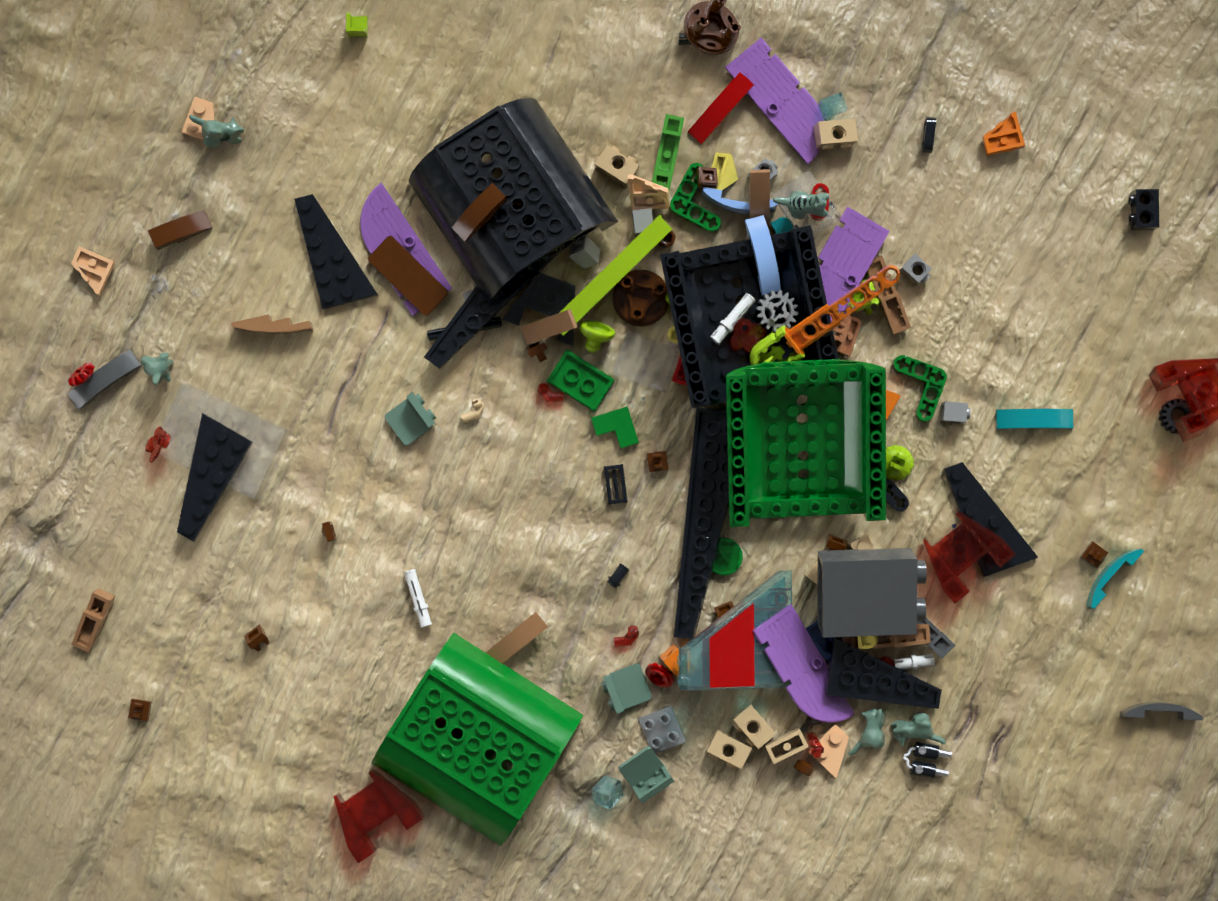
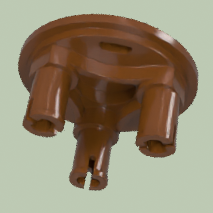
M727 0L703 1L695 4L687 12L684 19V31L689 42L699 51L706 54L719 55L729 51L737 42L741 26L733 13L724 6Z
M648 270L628 272L615 285L613 291V305L616 313L623 321L633 326L644 327L656 323L664 316L669 306L665 300L667 293L666 283L660 276Z

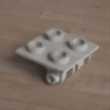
M666 706L659 711L638 718L648 744L655 753L686 742L671 706Z

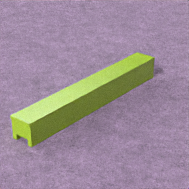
M659 215L561 312L571 309L577 323L672 230L662 216Z

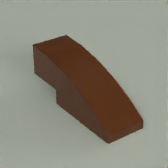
M493 183L490 184L464 211L452 229L466 242L494 217L493 214L507 202L506 196Z
M205 210L159 225L148 230V233L155 248L160 250L207 231L212 226Z

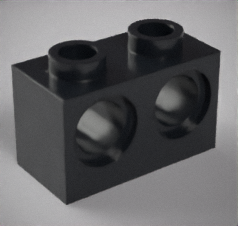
M1135 189L1128 197V205L1131 206V214H1129L1128 219L1131 230H1155L1159 228V189ZM1140 196L1146 198V205L1139 201ZM1140 215H1144L1147 218L1146 224L1140 221Z

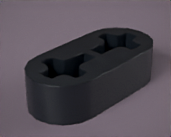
M925 117L921 152L932 153L936 127L935 117Z
M886 480V486L890 484V491L893 493L891 496L886 492V502L895 511L906 510L909 505L908 498L892 481ZM896 496L899 500L903 499L904 502L902 504L904 507H896L897 502L893 497Z

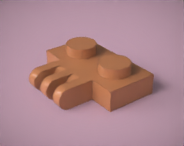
M848 315L841 321L838 328L835 327L833 329V332L837 333L834 335L838 353L851 357L861 320Z

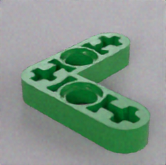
M693 163L689 166L670 202V209L674 214L708 232H715L720 228V218L716 214L691 202L698 188V183L695 184L692 180L686 178L689 177L691 179L693 176L692 169L695 170L698 167H703L700 163ZM690 184L693 187V191L686 194L682 191V186ZM681 201L682 206L687 208V205H690L687 215L683 214L685 210L682 208L676 210L673 203ZM691 210H699L701 213L700 218L692 219L690 216ZM704 213L707 214L706 219L710 221L715 219L717 226L710 228L709 223L705 220L703 224L700 223Z
M905 355L896 357L892 364L896 372L925 382L915 414L918 420L922 422L929 421L934 416L947 379L946 372L941 368ZM903 359L907 365H911V362H913L910 373L907 372L909 370L908 367L900 369L897 361ZM917 365H921L925 369V373L922 376H918L914 372ZM929 368L932 369L931 374L939 372L942 380L935 382V378L932 376H928V379H926ZM928 390L936 392L934 400L927 399L926 392ZM923 401L933 404V407L928 406L927 412L930 414L924 418L922 413H920V410H924L926 404H922Z

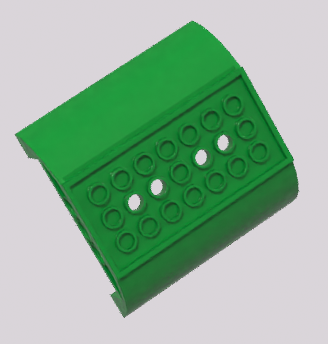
M840 359L762 362L761 364L745 366L733 370L726 375L730 527L749 526V519L864 514L866 521L886 520L885 368L871 363ZM800 395L807 396V401L803 404H799L796 401ZM799 414H806L807 420L802 423L798 422L797 416ZM800 451H806L808 453V456L805 459H799L797 457ZM801 469L808 471V475L804 478H800L797 475Z
M453 632L390 728L371 764L502 846L553 768L584 715ZM442 717L446 720L444 728L436 726L435 721L437 718ZM454 728H460L463 731V736L460 739L453 737L452 730ZM493 749L496 752V758L493 760L487 759L485 756L486 750ZM504 760H510L513 763L511 770H504L502 768Z

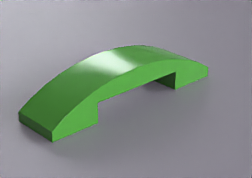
M666 114L652 182L670 190L684 118Z

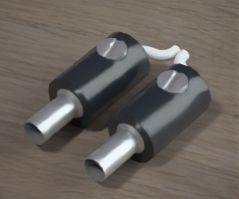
M915 742L914 747L910 748L907 754H904L903 759L906 760V765L910 768V775L934 779L935 775L948 777L949 771L937 769L936 764L912 761L910 766L907 756L913 750V756L937 760L938 756L951 758L952 751L940 750L939 745Z

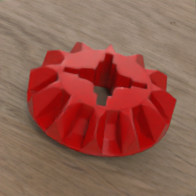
M85 363L83 366H80L71 374L68 384L71 387L83 384L92 376L95 366L92 363Z
M654 662L645 669L648 679L659 687H671L675 680L673 673L668 671V668L663 667L662 664L658 665Z

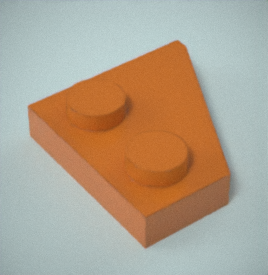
M1016 112L1011 113L1003 122L1001 121L993 130H990L983 136L982 140L987 156L1025 147Z

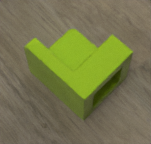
M346 13V32L348 36L368 37V17L352 16L351 13Z

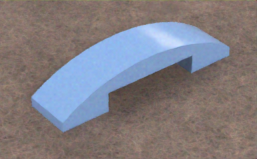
M703 187L702 195L711 203L732 212L749 214V203L721 198L722 190ZM770 199V211L777 208L778 204Z
M764 215L746 219L745 225L753 248L761 295L770 294V291L773 290L778 292L781 290L779 272Z

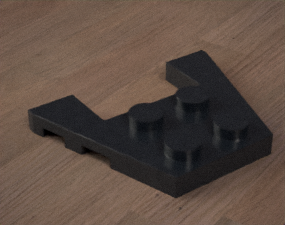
M539 272L504 316L503 320L519 326L526 307L548 316L558 314L575 298L576 286ZM574 329L569 330L564 336L560 333L557 340L573 346Z

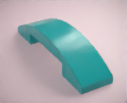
M1073 409L996 410V429H1073Z
M1143 549L1130 550L1118 556L1101 571L1093 583L1087 599V607L1089 609H1095L1107 595L1101 589L1124 563L1127 566H1132L1144 553Z

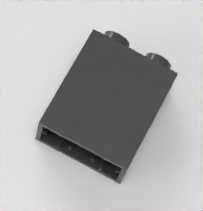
M911 548L817 551L818 628L822 637L917 634V621L926 620L925 599L917 598V584L926 583L927 570L925 560H917Z

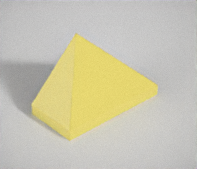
M715 153L711 168H717L718 186L713 189L723 190L737 181L738 176L732 155Z

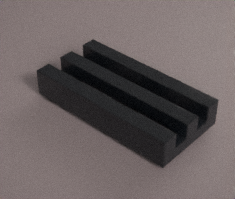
M623 464L604 466L608 504L627 503ZM616 469H620L623 499H619ZM608 470H612L616 500H612Z

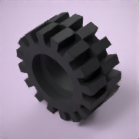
M1181 398L1166 402L1161 407L1162 410L1159 411V414H1161L1159 420L1162 421L1160 423L1161 426H1164L1166 431L1176 434L1192 429V425L1196 423L1194 420L1197 419V415H1195L1197 411L1192 408L1194 405L1192 403L1189 404L1188 400ZM1174 409H1180L1184 412L1185 418L1180 424L1173 422L1171 419V413Z

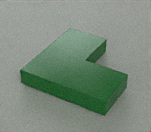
M628 406L591 417L596 436L615 431L620 448L639 443Z

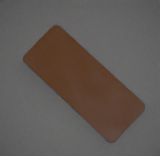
M388 236L368 257V261L425 316H428L448 295V290L393 236Z

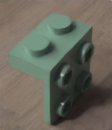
M413 392L406 396V400L385 414V419L404 445L411 444L437 425L434 421L436 416L430 409L427 411L423 406L425 403L419 393L415 395Z
M638 663L603 676L602 687L605 693L609 692L611 699L608 700L611 710H616L617 714L623 712L624 709L652 698L642 668Z
M649 746L618 767L642 804L674 782L665 765Z

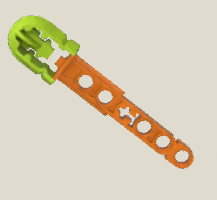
M894 265L886 266L877 272L876 276L870 277L831 305L826 304L791 329L785 325L781 326L776 330V333L769 334L752 348L750 353L751 365L761 364L762 362H774L777 358V362L800 361L805 357L804 348L840 325L842 319L881 294L885 287L888 289L897 283L900 278L899 268ZM888 270H894L897 277L889 280L886 278L885 273ZM872 281L879 282L880 289L877 291L871 290L869 283ZM861 292L864 295V300L856 302L853 299V294ZM847 298H849L851 304L846 307V312L838 311L839 304L844 306L848 303ZM822 315H830L832 321L829 324H824L821 321ZM812 325L815 327L816 332L809 335L805 332V327ZM783 336L787 339L786 343L789 348L793 347L796 351L790 353L784 360L782 356L785 350L782 346L772 345L779 342ZM772 345L771 351L767 353L769 346Z

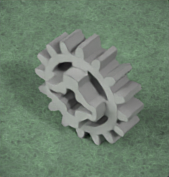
M773 290L770 291V297L764 294L765 300L760 299L758 301L761 306L756 307V310L760 311L756 318H762L759 324L765 323L766 330L772 327V332H776L777 328L783 325L790 328L789 322H796L793 316L798 315V312L794 311L798 305L792 304L795 300L794 298L788 299V292L782 295V290H779L775 295ZM771 299H779L777 303L769 302ZM786 304L788 305L789 312L786 310ZM780 306L779 312L781 314L775 316L774 309ZM765 310L768 312V319L765 315ZM778 319L785 321L781 324H775Z

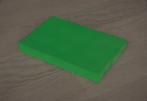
M567 349L546 380V382L593 412L596 411L615 379Z

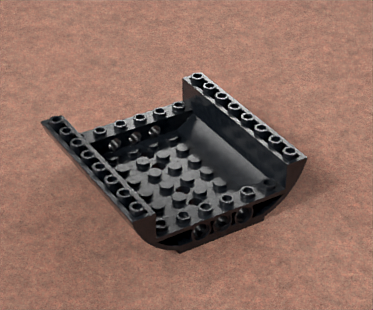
M522 98L501 106L498 105L436 145L418 163L409 177L410 185L489 305L505 295L503 291L505 287L598 227L603 232L618 222L538 101L534 98ZM485 154L492 155V160L489 163L482 161V157ZM495 170L503 172L502 176L497 179L492 177V173ZM493 183L506 196L507 202L493 214V218L469 240L464 242L452 227L472 202ZM516 201L524 203L520 210L513 208V204ZM528 216L534 218L533 224L529 226L523 223V220Z
M811 225L793 228L785 233L770 235L775 252L782 295L788 292V299L794 298L795 300L792 304L798 305L794 309L795 312H798V315L793 316L796 322H789L791 325L789 329L827 304ZM750 239L682 253L675 251L660 254L691 408L727 402L726 375L733 370L751 365L747 360L748 353L751 352L752 348L759 341L771 333H776L772 332V327L766 330L765 323L759 324L762 318H756L760 314L756 307L761 306L758 301L765 299L761 295L757 277L759 275ZM733 278L741 280L739 288L732 286L731 281ZM746 293L750 294L756 301L735 324L734 330L731 333L729 332L719 345L713 342L710 336L718 328L720 321L724 320L736 306V297H743ZM771 299L769 302L777 303L779 299ZM786 304V310L789 312L788 305ZM780 306L774 309L775 316L781 314L779 312ZM765 310V315L768 319V312ZM822 315L821 321L824 324H829L831 322L830 315ZM778 319L775 324H781L785 321ZM808 325L805 327V332L812 335L816 332L814 326ZM833 329L804 348L805 357L800 361L839 359ZM745 334H750L753 337L751 344L744 343L743 336ZM785 336L779 342L772 344L773 346L781 345L785 350L782 356L783 360L793 351L796 352L793 347L789 348ZM772 345L769 346L767 353L771 351Z

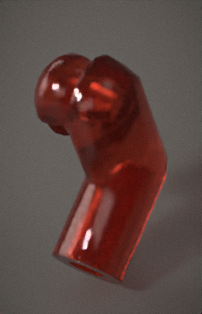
M541 383L538 386V393L546 402H564L563 392L554 393L546 383Z
M631 625L628 627V632L624 637H614L615 647L632 645L639 637L638 627Z
M810 732L807 735V739L813 748L811 754L816 758H820L821 754L824 753V747L817 738V735L814 732Z

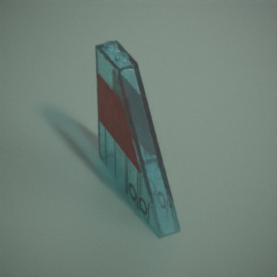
M779 570L679 649L677 657L679 666L677 683L679 689L688 691L776 688L790 685L789 680L784 683L781 681L764 651L768 647L767 642L761 645L753 630L786 606L792 604V570Z

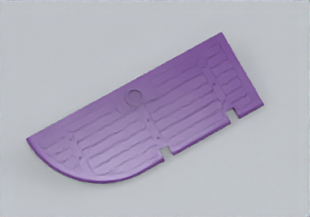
M761 37L729 63L725 69L733 78L741 72L754 84L747 95L808 165L821 149L816 148L814 125L819 121H824L822 112L815 99L804 87L801 90L796 88L800 82L776 54L770 58L768 53L772 49Z
M380 183L367 197L361 212V234L368 251L372 254L388 236H393L449 292L453 288L384 185ZM392 285L398 296L402 298L404 295ZM409 300L404 302L412 316L420 312Z
M849 207L845 209L839 220L845 224L844 227L841 228L836 225L818 256V259L823 261L820 271L828 305H831L860 284L890 232ZM848 303L844 306L839 304L838 311H844Z
M789 604L753 630L761 645L767 642L768 647L764 649L781 681L784 683L789 680L790 685L786 689L794 703L803 713L817 721L827 723L840 722L855 715L845 697L825 695L828 666L792 604Z

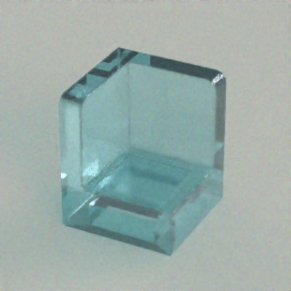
M842 92L821 99L818 103L824 121L831 120L834 115L845 112L848 109Z
M604 776L591 789L594 804L609 810L623 796L621 781L609 776Z

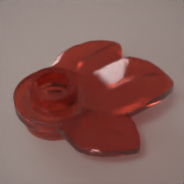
M741 318L734 325L735 333L730 339V344L734 351H738L743 347L744 350L751 353L752 348L759 340L767 337V332L762 325L752 323L746 318ZM746 325L747 329L743 332L742 326Z
M161 426L155 429L154 436L149 438L145 446V451L150 453V463L157 459L161 448L166 449L170 442V434H167Z

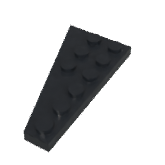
M311 194L295 198L322 309L378 296V293L315 196Z
M204 413L201 416L177 533L193 542L196 541L253 444V441Z
M963 462L943 469L983 577L1038 558Z
M833 637L825 695L939 709L942 691L940 688Z

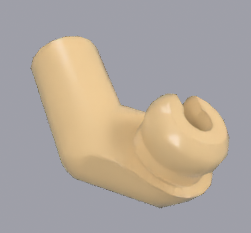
M474 399L470 412L461 415L464 424L481 417L484 409V403L481 399Z

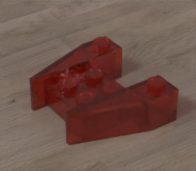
M1218 358L1171 360L1153 368L1148 376L1156 391L1178 385L1192 412L1181 417L1174 425L1183 442L1201 436L1218 421Z
M958 510L955 511V514L961 522L932 545L926 537L923 538L940 585L954 604L970 592V588L959 575L987 552L1000 567L1016 555L1001 536Z
M375 769L368 772L373 782L347 800H344L339 792L333 796L347 848L358 863L377 850L367 833L396 814L405 829L408 830L425 817L415 800Z

